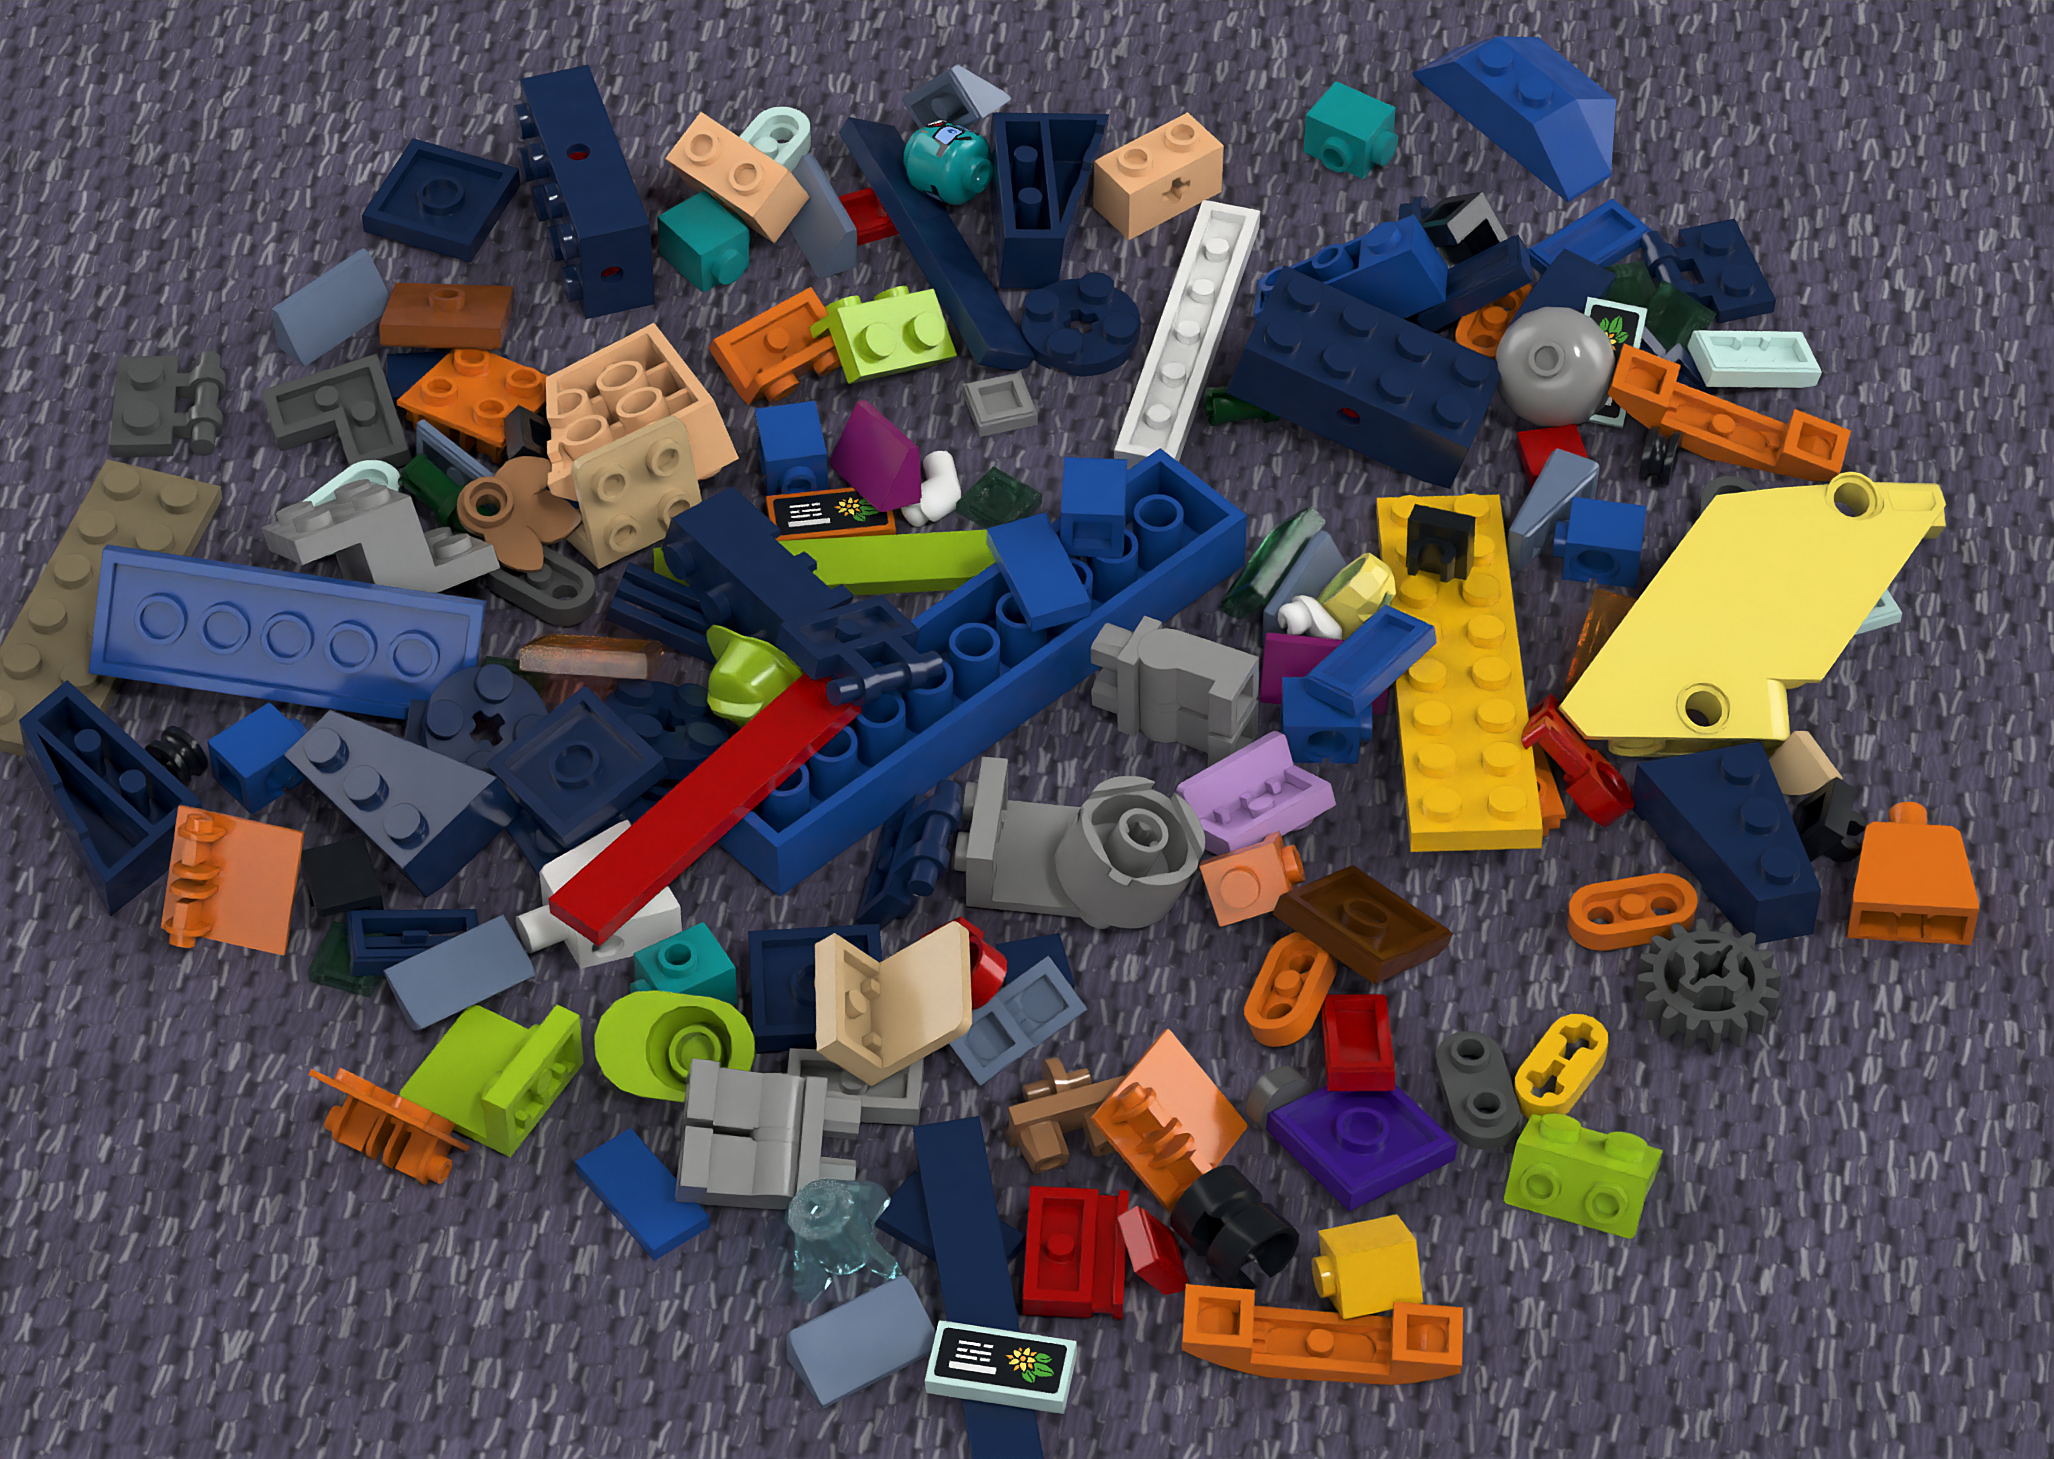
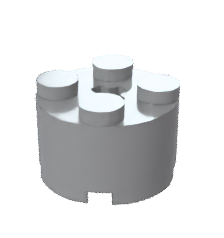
M1118 776L1098 784L1082 804L1055 849L1054 860L1057 876L1064 891L1078 906V912L1082 920L1097 929H1105L1110 926L1142 928L1162 920L1171 911L1191 880L1203 855L1205 834L1195 811L1175 792L1170 799L1152 789L1155 784L1152 780L1138 776Z

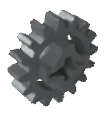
M1698 919L1695 931L1689 933L1679 923L1672 924L1669 941L1661 936L1654 935L1651 938L1649 953H1641L1639 958L1635 998L1644 1001L1643 1018L1645 1021L1661 1018L1659 1035L1663 1038L1671 1036L1676 1031L1684 1034V1048L1691 1049L1698 1038L1707 1039V1044L1712 1052L1719 1051L1721 1039L1729 1038L1739 1048L1745 1046L1747 1030L1762 1035L1766 1030L1768 1017H1775L1777 1012L1781 970L1771 968L1774 956L1771 949L1755 952L1756 935L1750 932L1743 935L1740 939L1733 937L1732 923L1727 921L1724 922L1718 932L1709 931V926L1705 919ZM1665 978L1670 981L1669 987L1675 991L1674 994L1669 990ZM1747 983L1749 984L1751 991L1747 989Z

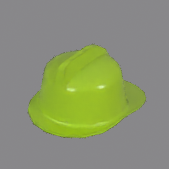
M712 625L706 631L708 644L717 660L709 677L707 702L715 715L730 719L741 728L803 674L801 668L794 661L768 642L743 636L718 625Z
M658 990L636 991L616 1000L601 1016L594 1035L595 1057L605 1077L620 1090L645 1098L684 1103L686 1084L683 1082L686 1083L692 1058L720 1062L719 1067L751 1071L755 1059L754 1034L746 1017L731 1004L711 997Z

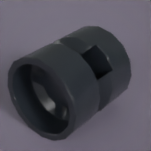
M1222 1165L1200 1176L1185 1190L1171 1213L1170 1226L1198 1256L1207 1257V1265L1229 1288L1253 1290L1257 1286L1240 1269L1241 1267L1253 1260L1271 1278L1286 1267L1299 1245L1300 1234L1272 1204L1262 1203L1261 1193L1233 1165Z

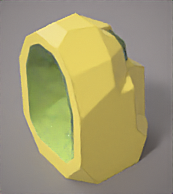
M1364 553L1343 568L1322 590L1317 601L1341 626L1342 640H1346L1385 604L1392 607L1391 601L1396 594L1394 576L1387 564L1371 553Z

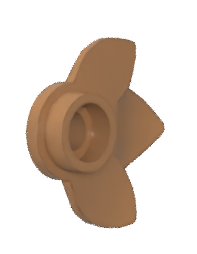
M522 456L506 461L494 477H481L467 484L460 492L457 500V515L462 526L470 533L483 537L485 542L492 544L498 562L502 566L518 572L534 573L541 571L544 561L542 545H551L564 540L582 523L581 515L568 501L552 495L546 489L548 486V473L552 472V463L548 459ZM489 503L495 505L499 512L494 516H484L479 514L477 509L479 506Z

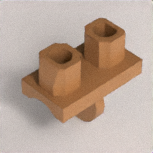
M1057 1056L1043 1059L1041 1062L1043 1080L1022 1085L1026 1102L1008 1107L1009 1127L1004 1128L1003 1132L1009 1147L1020 1146L1021 1152L1034 1174L1059 1168L1068 1163L1070 1154L1062 1133L1084 1129L1093 1156L1117 1152L1090 1118L1123 1080L1124 1075L1092 1084L1087 1068L1066 1073L1063 1064Z

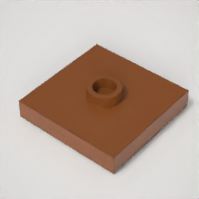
M395 282L379 324L380 345L388 347L498 350L502 346L513 312L514 286Z

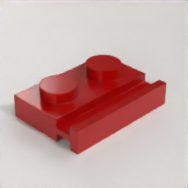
M1030 1186L1023 1287V1315L1092 1318V1312L1113 1313L1112 1319L1123 1320L1127 1246L1118 1216L1129 1209V1190H1119V1196L1098 1195V1189Z

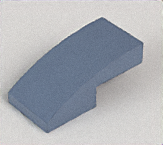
M1048 955L997 992L987 1004L979 1009L972 1010V1025L963 1036L950 1042L949 1045L978 1085L982 1086L1084 1014L1088 1009Z

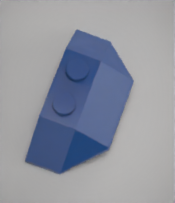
M1497 36L1456 47L1413 72L1414 78L1566 202L1573 200L1611 177L1616 99L1539 37Z

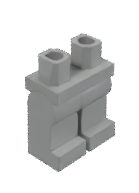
M1147 616L1143 617L1134 632L1106 623L1092 643L1091 663L1103 667L1096 677L1091 690L1092 705L1117 714L1118 731L1135 737L1140 729L1145 736L1153 741L1162 743L1177 741L1208 753V767L1251 744L1257 736L1258 656L1179 630L1162 629L1161 621Z
M692 1058L686 1079L681 1135L683 1136L680 1142L675 1202H694L704 1205L759 1209H790V1211L811 1212L815 1202H850L854 1194L856 1160L821 1157L822 1136L856 1140L861 1118V1098L840 1092L826 1091L828 1078L807 1076L805 1079L790 1074L757 1073L719 1067L720 1062Z

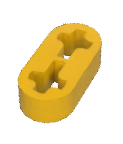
M1569 1014L1560 1017L1552 1024L1515 1076L1514 1092L1521 1114L1530 1119L1533 1113L1541 1116L1548 1113L1566 1115L1601 1070L1606 1060L1609 1043L1608 1032L1602 1023L1594 1017L1584 1014ZM1580 1038L1589 1042L1588 1048L1581 1047L1570 1060L1565 1059L1567 1043L1574 1044ZM1552 1075L1557 1077L1555 1094L1547 1092L1542 1098L1532 1094L1533 1087L1540 1089Z

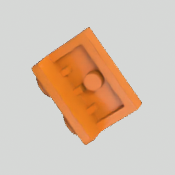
M812 287L713 339L708 347L738 395L748 405L763 397H766L770 404L776 403L793 393L800 386L797 378L812 370H815L819 377H823L842 365L832 335L813 339L809 327L827 315L825 307Z

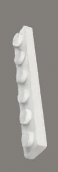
M1207 200L1202 201L1114 449V459H1127L1128 470L1159 448L1179 462L1259 230V210Z

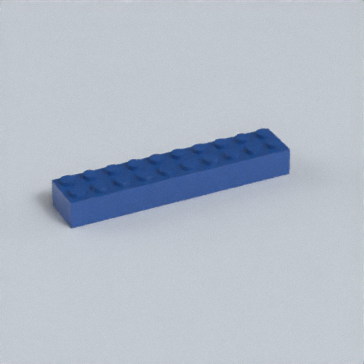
M1159 448L1127 471L1123 558L1068 556L1091 600V616L1031 633L997 563H993L911 620L920 630L915 651L919 655L930 651L937 652L943 661L942 674L927 679L925 685L919 689L909 692H900L897 689L881 693L877 701L862 705V712L723 835L717 843L779 897L883 824L915 794L920 796L936 786L939 781L946 779L1100 669V666L1091 663V646L1106 623L1132 632L1135 631L1144 616L1159 620L1163 624L1245 565L1247 515ZM1061 517L1051 523L1059 539ZM880 661L870 664L873 668L883 666ZM835 675L831 676L834 680L838 679Z

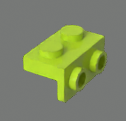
M899 286L874 296V301L862 303L858 295L846 297L825 307L827 315L809 327L813 339L832 335L848 384L934 366L947 362L957 356L934 289L910 293L907 286Z
M1533 1113L1516 1142L1504 1201L1512 1206L1632 1239L1638 1230L1644 1201L1655 1180L1663 1150L1647 1146L1644 1139L1631 1133L1611 1132L1604 1134L1581 1127L1579 1121L1567 1115L1548 1113L1541 1116Z

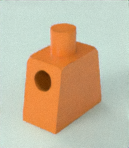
M1901 802L1895 804L1888 812V822L1873 821L1866 825L1846 937L1972 945L1979 913V900L1960 831L1953 826L1929 825L1927 810L1919 803Z

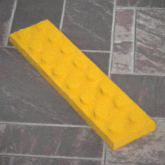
M1500 494L1423 497L1405 495L1401 497L1377 498L1376 515L1380 559L1390 567L1395 580L1396 594L1390 602V607L1433 625L1437 641L1431 649L1393 682L1411 852L1542 848L1543 825L1533 748L1531 746L1526 750L1521 742L1522 732L1529 721ZM1415 504L1476 517L1474 564L1467 580L1453 578L1447 583L1440 582L1439 574L1419 570L1416 576L1408 575L1406 567L1408 517Z

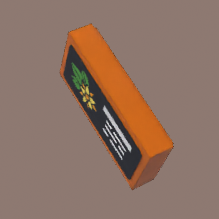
M853 487L766 496L768 518L780 528V537L776 538L777 541L896 535L893 510L886 512L877 511Z

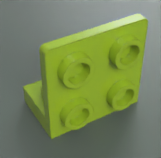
M477 1004L469 1006L403 1086L399 1094L401 1097L455 1123L456 1125L453 1130L511 1158L584 1064L580 1015L556 1004L541 1025L534 1024L527 1029Z

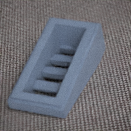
M1556 448L1555 452L1552 451L1509 529L1507 543L1509 569L1518 572L1520 569L1525 568L1554 541L1557 520L1569 522L1572 497L1595 499L1600 469L1597 462Z

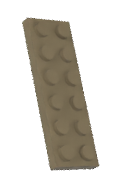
M109 459L105 461L0 647V751L26 757L19 720L66 680L106 714L125 678L89 673L104 547L108 544L191 557L223 499L221 486Z

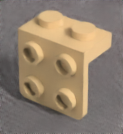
M667 416L578 457L572 464L571 473L580 507L576 510L582 517V523L565 539L598 569L664 539L672 517L702 502L685 424L676 416Z
M952 921L880 963L836 933L816 943L814 983L816 989L815 1037L817 1052L872 1087L966 1034L972 1025L968 929L958 922Z

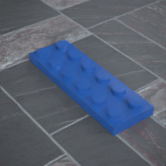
M107 544L102 552L89 673L408 720L411 699L427 701L436 688L449 676L469 667H478L486 601Z

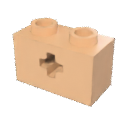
M700 112L665 158L687 186L698 193L705 190L728 212L737 213L747 226L774 244L810 198L787 168L702 112Z
M1186 113L1094 161L1093 207L1129 241L1201 203L1203 200H1207L1222 192L1224 145L1189 113Z

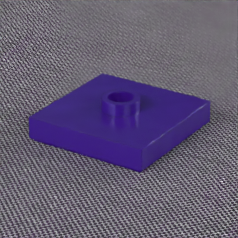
M1396 1084L1395 1091H1327V1086L1269 1112L1267 1116L1266 1131L1348 1211L1454 1161L1456 1157L1458 1143Z

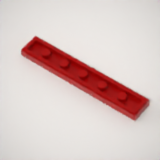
M803 673L548 898L550 914L599 947L862 712V706H855L850 702L839 706L832 705L826 695V685L834 679L827 676L812 680L806 673Z

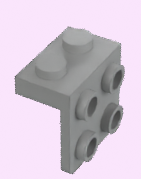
M982 757L979 781H967L963 820L972 821L970 833L958 832L955 851V871L966 872V906L1080 917L1078 906L1068 897L1059 881L1054 852L1081 807L1008 800V759Z

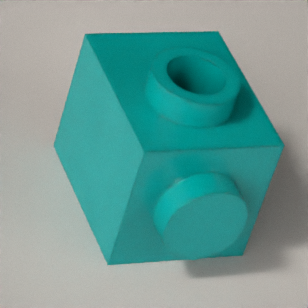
M1335 81L1306 114L1304 153L1321 160L1328 169L1334 172L1341 173L1346 171L1364 179L1376 164L1381 166L1387 165L1396 151L1398 145V135L1394 133L1396 107Z
M705 190L657 216L659 254L702 293L720 283L728 285L740 278L745 269L750 266L749 243L751 235L746 223L737 213L728 212Z
M704 922L633 953L636 981L630 984V993L658 990L711 997L731 1005L737 1003L736 968Z

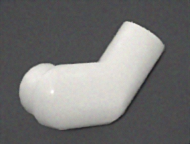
M935 451L925 457L923 467L927 481L921 484V502L901 507L904 517L912 526L921 527L929 520L936 522L953 512L960 504L961 489L953 457L947 451Z
M1304 595L1295 596L1292 598L1291 603L1280 607L1278 622L1281 628L1288 627L1287 634L1300 636L1305 632L1309 637L1342 640L1341 626L1315 598Z

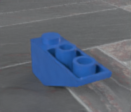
M1414 214L1396 222H1383L1371 229L1368 234L1342 245L1331 244L1320 250L1315 256L1289 267L1402 319L1446 301L1448 266ZM1283 266L1274 268L1263 278L1257 280L1253 313L1256 320H1258Z

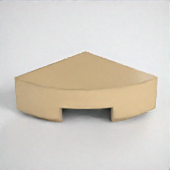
M1794 731L1769 759L1783 794L1809 795L1835 777L1843 780V777L1808 731Z

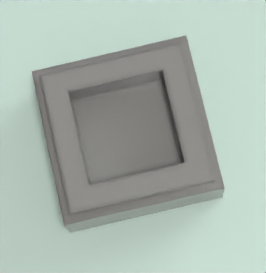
M1021 372L963 384V397L979 437L1038 425V414Z

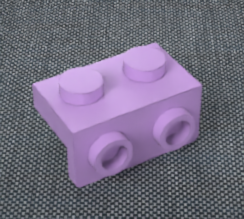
M1277 731L1268 733L1185 780L1176 788L1177 795L1192 807L1201 822L1205 834L1204 848L1216 855H1222L1263 842L1267 834L1280 831L1281 836L1290 831L1303 829L1310 825L1316 816L1336 805L1331 783L1293 765L1286 736Z

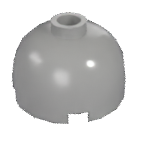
M1542 307L1523 314L1506 329L1496 349L1495 360L1501 374L1498 383L1501 397L1520 418L1540 428L1563 427L1570 424L1578 425L1587 422L1605 406L1610 397L1607 392L1616 365V358L1610 338L1591 317L1572 308Z

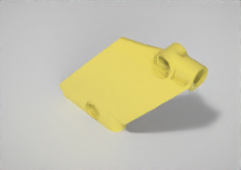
M1845 472L1834 477L1829 484L1772 488L1716 495L1591 662L1558 710L1584 739L1608 740L1609 751L1619 756L1674 757L1761 741L1767 758L1772 757L1790 737L1786 689L1798 688L1805 683H1820L1920 541L1922 539H1936L1946 527L1944 513L1946 503L1940 486L1936 483L1873 482L1861 473ZM1835 502L1848 505L1854 511L1856 517L1846 516L1841 513L1835 506ZM1686 709L1698 710L1704 714L1710 726L1704 727L1693 723L1687 716Z

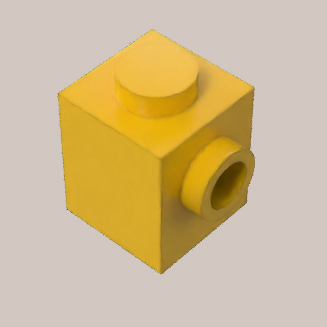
M1397 1214L1318 1231L1321 1256L1313 1257L1311 1263L1315 1287L1320 1298L1329 1297L1343 1320L1392 1310L1394 1302L1424 1303L1416 1239Z

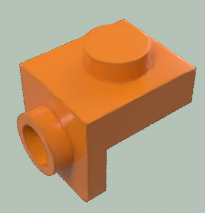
M1280 831L1267 834L1263 842L1202 860L1199 865L1220 927L1274 911L1280 895L1298 888L1299 883L1306 881L1303 864L1296 846L1293 844L1285 847Z

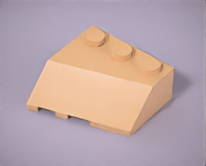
M655 323L546 377L547 420L551 427V440L547 441V454L552 463V472L548 473V487L554 496L578 502L571 473L572 464L578 457L667 416H676L686 426L697 481L713 477L722 467L739 459L714 399Z

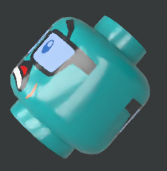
M936 120L917 130L910 137L905 147L903 162L910 184L924 194L947 204L962 205L972 200L991 181L993 165L988 142L979 133L950 121Z

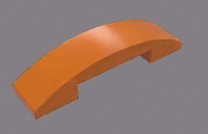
M1625 343L1623 344L1607 394L1622 409L1650 429L1651 426L1660 427L1661 433L1665 436L1672 435L1674 431L1682 432L1681 447L1710 460L1816 482L1831 481L1840 474L1851 430L1794 409L1787 424L1676 382L1681 365Z
M1186 1284L1181 1350L1219 1366L1266 1378L1385 1385L1417 1383L1461 1373L1463 1307L1394 1302L1391 1317L1364 1315L1343 1320L1337 1312L1254 1306L1255 1290L1191 1284Z

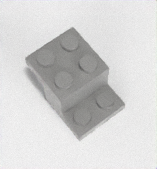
M369 479L350 482L335 489L336 499L314 507L312 501H305L285 507L276 513L278 521L261 527L269 551L301 565L335 553L344 580L438 593L500 568L492 544L471 537L466 533L452 532L450 527H441L423 533L411 496L387 488L386 485L376 483L371 485Z

